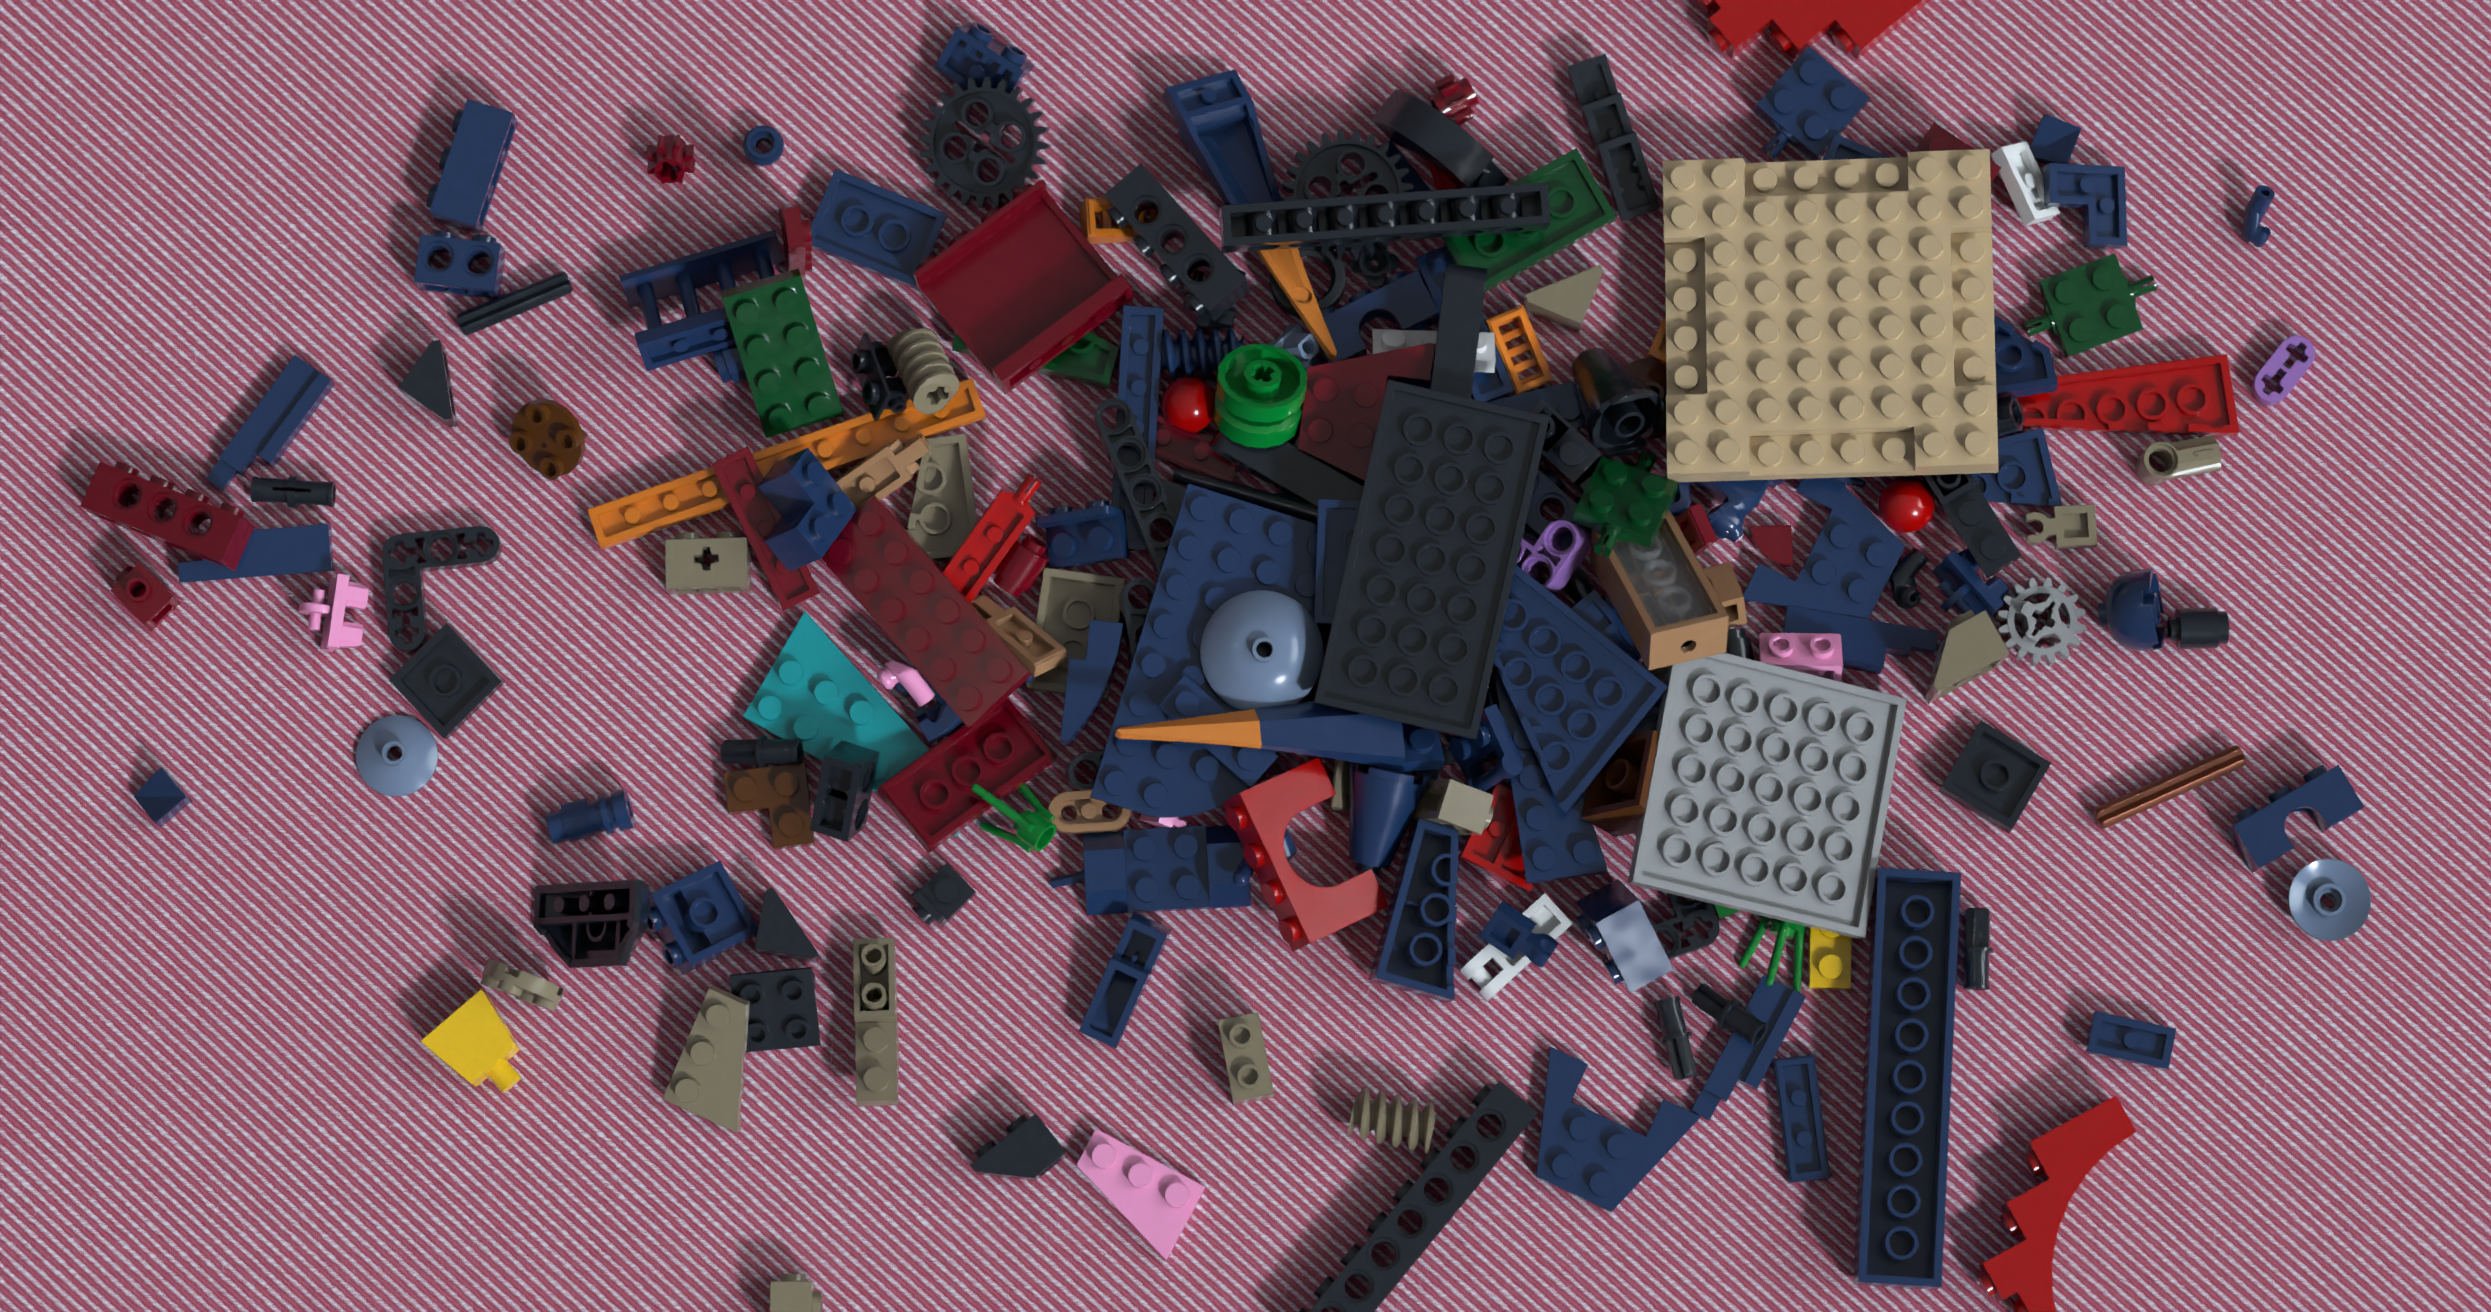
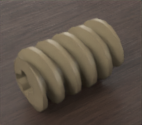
M927 328L904 330L895 334L888 341L887 350L889 356L897 368L915 409L920 413L930 415L945 408L950 399L958 392L960 383L958 377L954 374L952 365L949 364L948 357L944 353L936 333Z
M1363 1087L1358 1096L1355 1097L1347 1137L1350 1136L1355 1127H1359L1360 1139L1365 1141L1370 1132L1374 1130L1378 1144H1381L1386 1136L1391 1134L1392 1145L1397 1148L1405 1137L1408 1141L1409 1151H1414L1419 1142L1422 1141L1425 1154L1428 1155L1436 1119L1433 1102L1428 1101L1423 1110L1419 1111L1417 1098H1411L1406 1108L1402 1107L1400 1094H1396L1390 1104H1386L1384 1091L1380 1090L1374 1100H1370L1368 1087Z

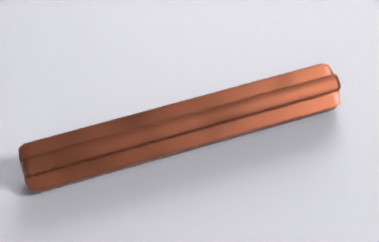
M2239 746L2230 747L2096 807L2093 811L2094 818L2099 827L2105 829L2243 767L2247 763L2245 755Z

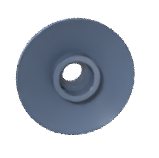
M402 715L387 716L371 724L362 734L356 750L357 768L363 780L373 790L392 797L410 795L423 788L432 778L438 762L437 744L431 732L418 720ZM392 747H400L402 750L400 759L396 761L388 759V751Z
M2321 859L2306 865L2296 874L2289 888L2288 906L2293 920L2307 935L2323 941H2338L2353 935L2363 926L2370 912L2371 894L2366 880L2352 865L2336 859ZM2327 894L2333 898L2334 905L2331 909H2325L2321 906L2320 897Z

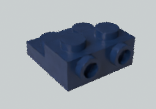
M721 861L649 895L650 911L647 928L652 933L659 932L666 944L662 947V953L666 962L671 968L678 966L682 975L718 958L722 952L758 934L757 924Z

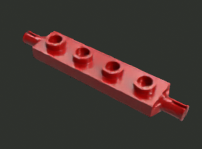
M1030 473L1027 474L1015 492L1003 488L1000 489L942 570L970 603L1035 515V510L1028 501L1042 482L1037 477L1034 480V475Z

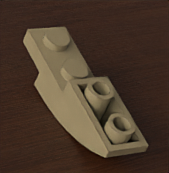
M853 939L857 1107L899 1105V1039L895 939Z

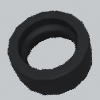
M1321 246L1298 248L1300 257L1313 256L1322 260L1328 267L1331 274V285L1328 292L1321 299H1318L1317 303L1321 311L1329 307L1335 308L1345 291V267L1342 260H1336L1335 250L1332 248L1328 250L1324 257L1320 256ZM1270 272V291L1275 303L1286 314L1302 319Z

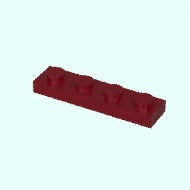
M749 447L740 449L712 463L711 465L782 610L789 609L819 594L820 591L807 565L789 572L764 542L782 516L758 488L764 477Z

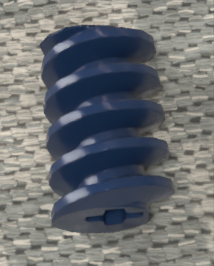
M1163 329L1162 370L1164 372L1165 369H1168L1171 380H1177L1181 369H1184L1187 377H1194L1197 369H1200L1204 380H1209L1214 368L1218 372V366L1225 355L1238 347L1244 346V334H1242L1240 340H1237L1234 330L1228 329L1225 339L1221 340L1217 329H1212L1209 339L1205 340L1201 329H1196L1192 341H1189L1185 330L1179 329L1176 340L1172 341L1169 330Z

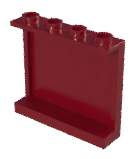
M1043 179L1034 185L1026 184L1014 194L1013 200L1001 209L996 207L990 210L982 218L980 225L969 233L968 231H963L956 235L950 241L949 247L938 256L930 255L917 266V271L913 273L916 288L1004 395L1123 308V305H1127L1133 300L1132 285L1122 273L1119 276L1114 273L1047 193L1046 183Z

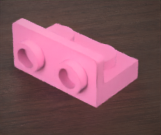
M1760 633L1759 662L1841 682L1843 669L1841 635L1831 633Z

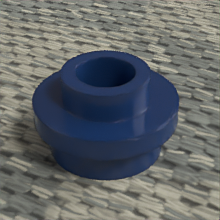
M762 125L751 129L747 133L743 147L747 158L752 163L759 166H768L780 159L784 151V142L781 134L775 128ZM769 141L772 146L768 152L761 153L757 150L758 143Z

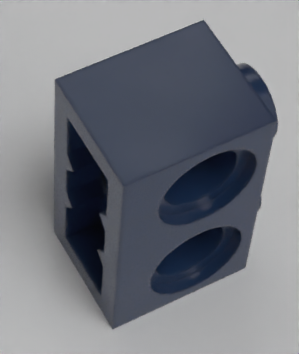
M440 230L432 231V236L420 235L414 283L419 291L491 299L500 297L506 252L501 243H496V238L485 235H473L472 240L456 239V234ZM439 253L450 255V262L446 267L442 269L431 267V260L435 255ZM486 257L491 260L490 266L485 272L480 274L471 272V265L477 258Z

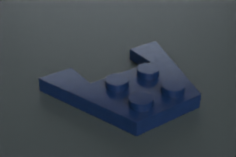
M1826 478L1802 479L1795 493L1831 512L1796 581L1759 563L1743 594L1744 602L1787 608V605L1869 619L1905 546L1847 487Z
M1550 1047L1536 1178L1611 1213L1698 1121L1700 1116L1663 1099L1647 1135L1639 1134L1571 1102L1588 1064Z

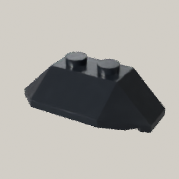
M635 879L535 886L533 927L540 935H545L552 949L569 968L626 966L648 927L650 885L643 880Z

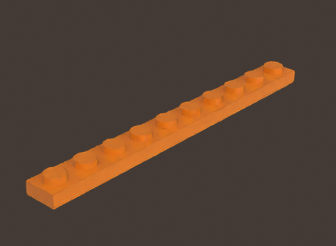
M970 378L959 382L958 392L950 399L946 407L937 413L930 415L920 413L915 409L913 401L909 399L904 411L894 413L891 409L883 410L878 421H874L872 414L868 413L754 452L752 455L763 477H765L777 461L809 448L829 473L863 461L885 444L891 443L899 438L903 445L920 433L928 439L984 420L986 415L974 380ZM713 467L587 510L601 550L727 508L731 504Z

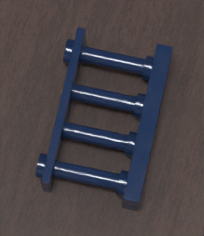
M775 230L619 276L629 307L641 305L647 330L634 334L646 371L736 345L725 307L702 313L695 289L719 282L721 291L737 287L734 277L756 270L760 280L774 276L773 265L785 262ZM680 293L686 318L663 325L656 300Z

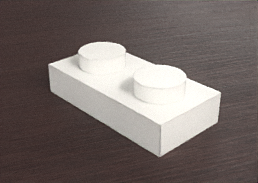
M2027 141L2004 146L1991 153L1994 163L2002 167L1999 176L2003 180L2014 203V208L2024 226L2047 221L2060 214L2058 207L2044 206L2043 175Z

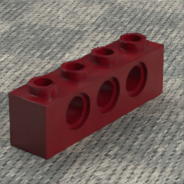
M119 461L116 462L114 467L102 462L99 463L80 507L95 517L233 571L236 570L255 527L243 518L245 513L243 510L222 502L220 508L207 504L210 499L209 497L191 489H187L185 494L172 490L174 487L173 483L155 475H152L149 481L138 477L139 470ZM140 491L138 501L133 506L128 507L130 497ZM175 505L174 514L169 519L163 520L165 510ZM210 519V526L207 531L198 534L200 524L204 520Z

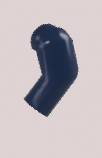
M2257 186L2245 208L2241 235L2247 244L2251 242L2256 247H2263L2271 234L2268 227L2261 225L2275 196L2274 191L2268 186Z

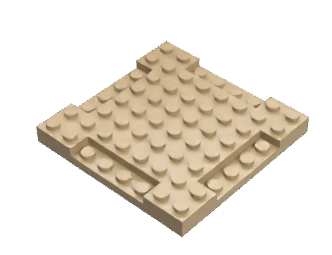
M1990 149L1908 152V157L1758 163H1745L1744 158L1663 161L1668 479L1677 482L1998 473Z

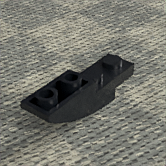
M1972 474L1921 475L1963 545L1969 550L1986 579L2021 558V553L1978 488V484Z

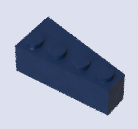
M1423 819L1412 822L1369 981L1445 1003L1455 1000L1454 965L1456 960L1455 923L1457 920L1456 884L1458 876L1459 830Z

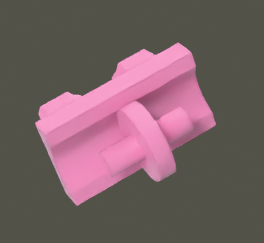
M336 574L335 578H330L326 605H324L325 590L313 589L312 603L302 602L299 604V613L310 615L309 630L320 631L321 620L324 617L320 650L333 652L338 648H356L361 646L363 625L343 622L345 608L364 610L366 608L369 587L349 582L350 575Z

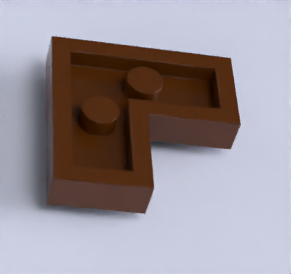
M802 762L800 765L786 764L723 773L729 815L769 810L773 848L775 850L815 845L814 831L810 830L812 811L805 762Z

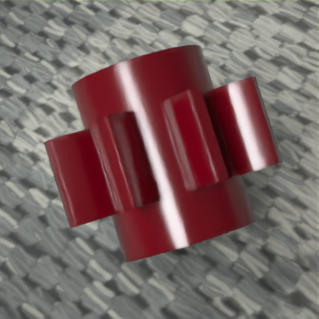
M1449 74L1434 82L1436 93L1429 96L1433 108L1449 119H1452L1458 126L1473 119L1472 115L1474 112L1471 108L1478 105L1479 101L1471 84L1465 77L1455 81L1453 75Z
M679 134L658 135L657 147L653 145L647 146V173H655L662 184L683 183L685 172L694 173L695 171L694 145H686V142L680 138Z

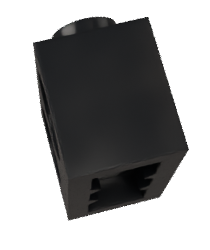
M842 740L823 756L810 825L811 831L848 842L866 826L880 752Z

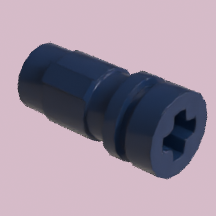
M626 789L613 791L610 797L607 794L598 795V800L590 802L585 798L560 805L561 809L546 813L547 827L553 844L567 841L573 842L596 836V834L605 831L610 835L616 833L617 828L621 832L635 828L633 808Z

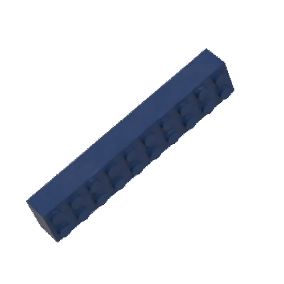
M1878 867L1872 894L1853 1285L1929 1290L1942 1288L1961 873Z

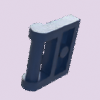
M1497 704L1483 709L1476 740L1456 735H1445L1449 742L1450 752L1457 760L1466 779L1465 785L1489 793L1491 787L1505 778L1512 779L1523 770L1522 758ZM1497 753L1498 760L1496 765L1485 772L1481 763Z

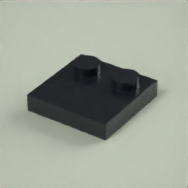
M446 623L389 679L444 739H448L505 683L496 671L449 623Z
M1980 721L1938 791L2009 834L2050 767L2051 762L1985 722Z

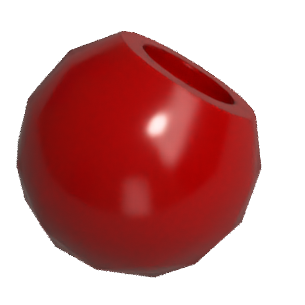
M1195 377L1181 378L1169 384L1163 393L1161 402L1164 420L1190 432L1197 433L1203 430L1213 420L1214 390L1203 380Z
M1899 477L1884 489L1878 500V508L1881 518L1888 527L1899 533H1911L1923 529L1932 519L1935 503L1932 492L1925 483L1914 477Z

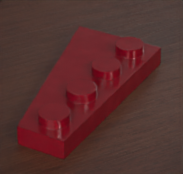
M799 206L779 208L787 272L799 268L803 283L806 284L805 272L812 271V235L809 218L801 219Z

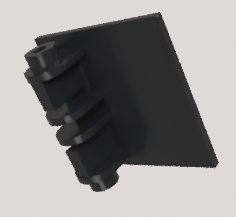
M812 967L730 974L732 994L750 1002L746 1052L821 1045L815 996L816 981Z

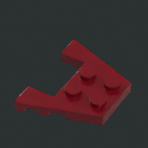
M1427 343L1308 367L1298 449L1365 481L1388 376L1431 381L1436 344Z

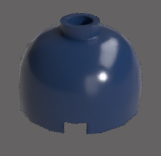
M2153 568L2123 573L2114 579L2108 587L2106 602L2098 604L2101 627H2109L2112 638L2117 643L2135 651L2158 650L2164 647L2165 627H2156V625H2160V613L2164 614L2158 577L2156 573H2153Z

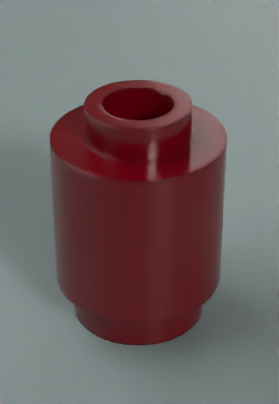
M1027 534L1025 538L1019 536L995 569L997 572L993 577L995 584L1016 597H1020L1023 591H1029L1050 559L1049 555L1045 552L1047 549L1046 544L1030 534Z

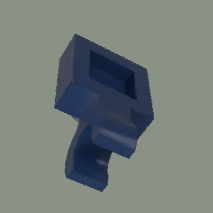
M1504 901L1500 903L1479 935L1480 938L1510 958L1514 959L1517 953L1521 952L1532 963L1542 968L1559 944L1547 934L1533 933L1532 930L1537 923Z

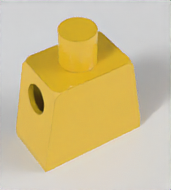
M479 990L421 1040L428 1049L476 1087L489 1077L498 1089L505 1093L522 1078L508 1062L520 1050V1047L491 998L483 990Z

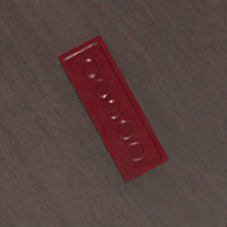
M873 496L852 516L821 558L968 728L974 730L1032 675L1030 670L879 498Z

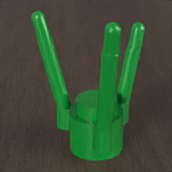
M978 784L971 786L973 792L1014 821L1013 829L1017 833H1011L986 822L980 823V829L1012 842L1028 853L1032 850L1041 851L1051 842L1057 829L1056 825L1052 823L1055 815L1043 807L1026 784L1020 786L1018 790L1035 811L1024 810L1020 814Z
M1762 916L1760 924L1748 943L1738 965L1740 968H1745L1768 926H1770L1769 933L1777 936L1765 980L1766 985L1771 986L1777 973L1785 940L1793 939L1795 933L1793 990L1800 993L1806 926Z

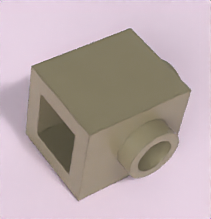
M781 1274L780 1281H770V1312H822V1291H815V1283L805 1282L806 1274Z

